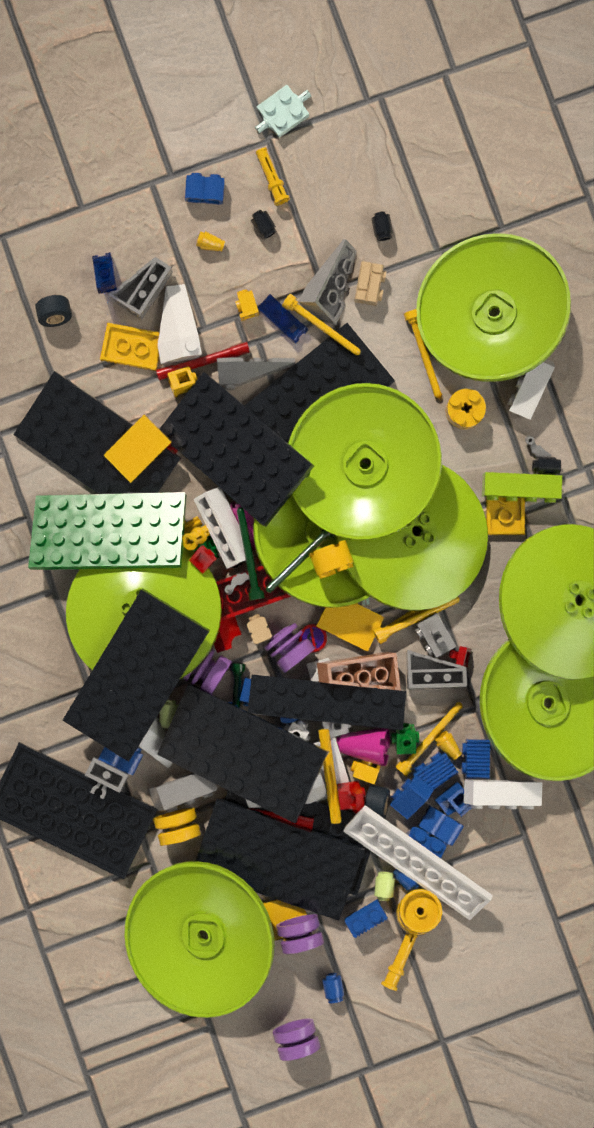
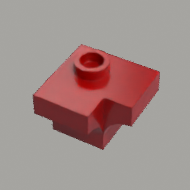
M236 617L220 622L219 631L213 644L216 653L231 649L232 640L242 635Z
M359 781L336 784L340 810L351 809L357 814L364 807V799H366L364 787H360Z

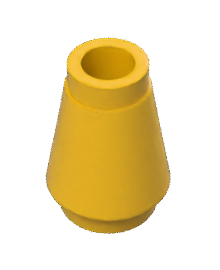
M200 231L196 246L202 250L222 252L225 241L207 231Z
M444 731L435 738L436 745L451 757L452 760L457 759L462 754L452 733Z

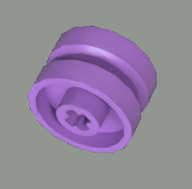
M318 915L298 916L276 925L278 936L285 938L280 943L284 954L307 951L324 943L322 932L316 930L320 926Z
M305 1018L291 1021L273 1030L275 1043L281 1044L277 1048L280 1060L290 1061L303 1058L321 1048L318 1036L312 1035L316 1031L313 1019Z

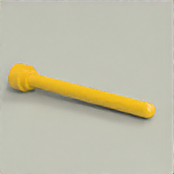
M289 294L284 300L282 307L286 310H294L354 355L361 353L358 347L300 306L295 296Z
M417 309L405 312L403 314L405 321L411 324L435 398H440L442 393L426 345L418 328Z
M456 597L441 606L424 610L389 628H377L373 630L378 643L382 644L390 638V635L457 604L460 599Z
M457 702L416 748V754H411L406 761H400L395 766L404 776L407 777L412 772L413 763L463 708L461 702Z

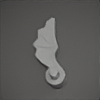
M532 436L525 437V442L530 445L531 452L535 456H551L540 445L535 444Z
M244 572L233 577L231 585L225 587V593L227 595L232 594L237 585H242L245 581L249 580V574L247 575Z

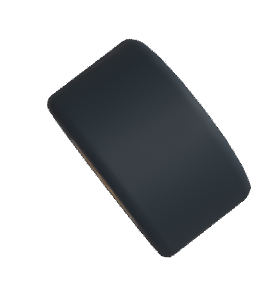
M47 296L35 304L38 322L42 326H61L72 318L70 303L65 296Z
M371 785L366 795L365 806L385 819L389 807L390 790L385 787Z

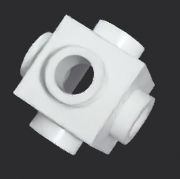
M300 720L297 723L295 721L291 724L287 723L284 727V730L292 734L299 732L300 737L307 741L310 739V736H308L309 730H307L308 726Z

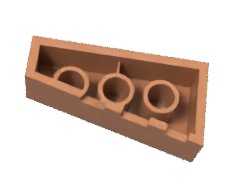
M383 652L317 663L320 683L401 691L397 654L394 652Z

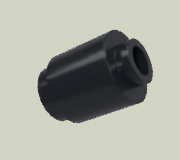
M259 210L252 215L251 223L259 236H262L264 240L277 232L276 226L267 211Z
M384 211L375 213L371 220L374 236L377 237V241L392 239L393 228L390 214H386Z
M537 456L536 460L532 462V471H535V474L559 475L561 472V460L556 459V457Z

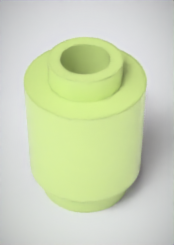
M167 700L159 715L161 727L169 728L179 706L176 704V701Z
M378 872L374 893L378 900L389 901L390 898L394 897L395 878H393V873Z

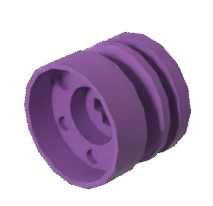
M296 623L284 627L264 647L266 651L273 646L276 648V651L270 656L274 657L278 654L282 656L277 665L284 673L315 649L308 639L301 642L298 641V638L303 633L302 631H299L296 635L292 633L298 627Z
M213 649L192 672L183 677V679L188 680L192 674L195 675L191 682L193 685L199 679L203 680L200 689L210 694L214 692L232 663L231 660L223 655L214 661L212 658L215 650Z

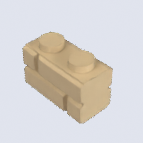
M361 262L355 303L377 306V302L382 300L383 290L380 289L381 282L385 283L387 272L383 271L384 265Z
M260 614L248 618L250 622L246 625L249 632L252 633L251 637L254 644L271 639L273 635L270 628H267L268 623L265 617H260Z

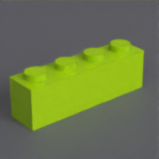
M483 473L482 497H487V500L498 501V498L502 497L506 498V501H518V498H524L525 502H537V499H544V503H556V500L562 499V475Z

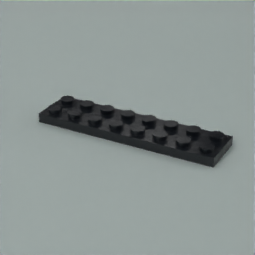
M252 674L248 713L403 730L406 691Z

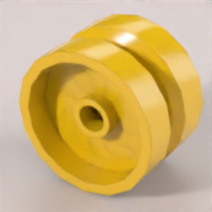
M194 807L169 812L153 819L156 829L168 828V830L162 831L158 835L160 846L181 843L201 835L199 824H186L197 817Z
M424 889L413 890L406 894L398 903L396 910L397 921L407 933L416 936L424 935L433 930L441 921V903L437 896L430 891ZM418 909L422 911L420 915L417 914Z

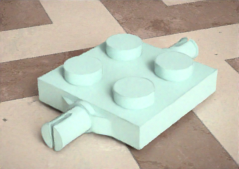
M286 85L256 107L264 121L255 126L256 131L260 134L266 128H269L280 138L307 119L309 112L303 106V102L311 97L310 92L306 90L297 96Z

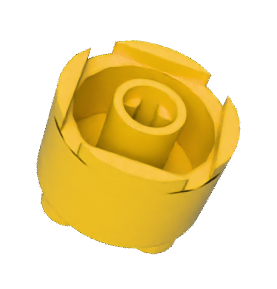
M461 389L455 392L448 400L445 408L449 423L461 430L474 428L483 419L486 412V404L483 397L478 391L472 389ZM464 405L470 409L468 413L461 410Z
M346 540L340 541L336 545L331 544L309 554L315 572L320 579L336 574V569L337 572L354 567V561Z

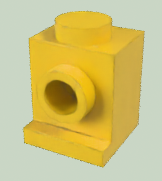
M245 289L237 292L238 301H235L238 312L242 311L239 314L241 321L259 316L252 290L248 291Z
M189 366L167 373L174 398L188 392L197 381L196 373H192Z
M353 760L350 771L353 772V777L375 784L381 766L376 764L374 767L372 766L373 763L364 760L361 762Z

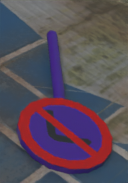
M317 624L306 625L301 630L303 633L299 637V642L308 639L315 647L312 652L320 651L327 642L325 630L316 627Z

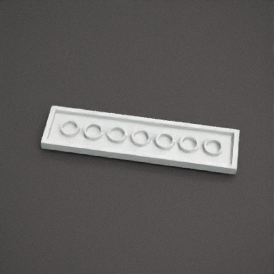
M365 805L344 829L346 834L417 882L427 891L432 892L437 898L469 920L492 899V894Z

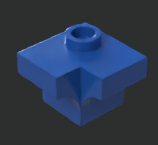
M458 782L435 799L447 816L457 812L462 817L472 809L470 804L464 803V789Z

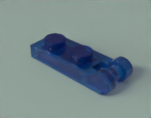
M111 252L105 253L104 256H92L98 294L117 290Z
M271 294L257 307L294 344L300 340L299 337L302 334H306L309 331L303 323L282 307V304ZM293 326L297 328L294 333L290 331Z

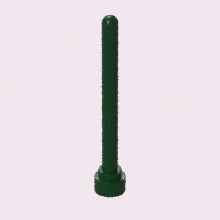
M239 507L237 509V516L251 585L250 593H248L249 601L265 598L264 591L258 585L245 511L242 507Z
M322 529L321 534L266 587V591L268 593L273 592L309 557L310 553H313L326 539L334 538L336 535Z
M231 663L230 671L234 675L232 704L238 705L240 708L241 677L246 672V664Z

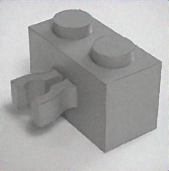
M438 613L416 624L417 629L415 631L420 639L424 638L427 643L425 649L430 656L433 655L437 658L457 647Z
M95 756L85 773V776L98 782L90 793L94 794L101 784H103L101 789L102 795L100 796L102 799L106 796L107 787L120 793L130 774L99 760V757Z

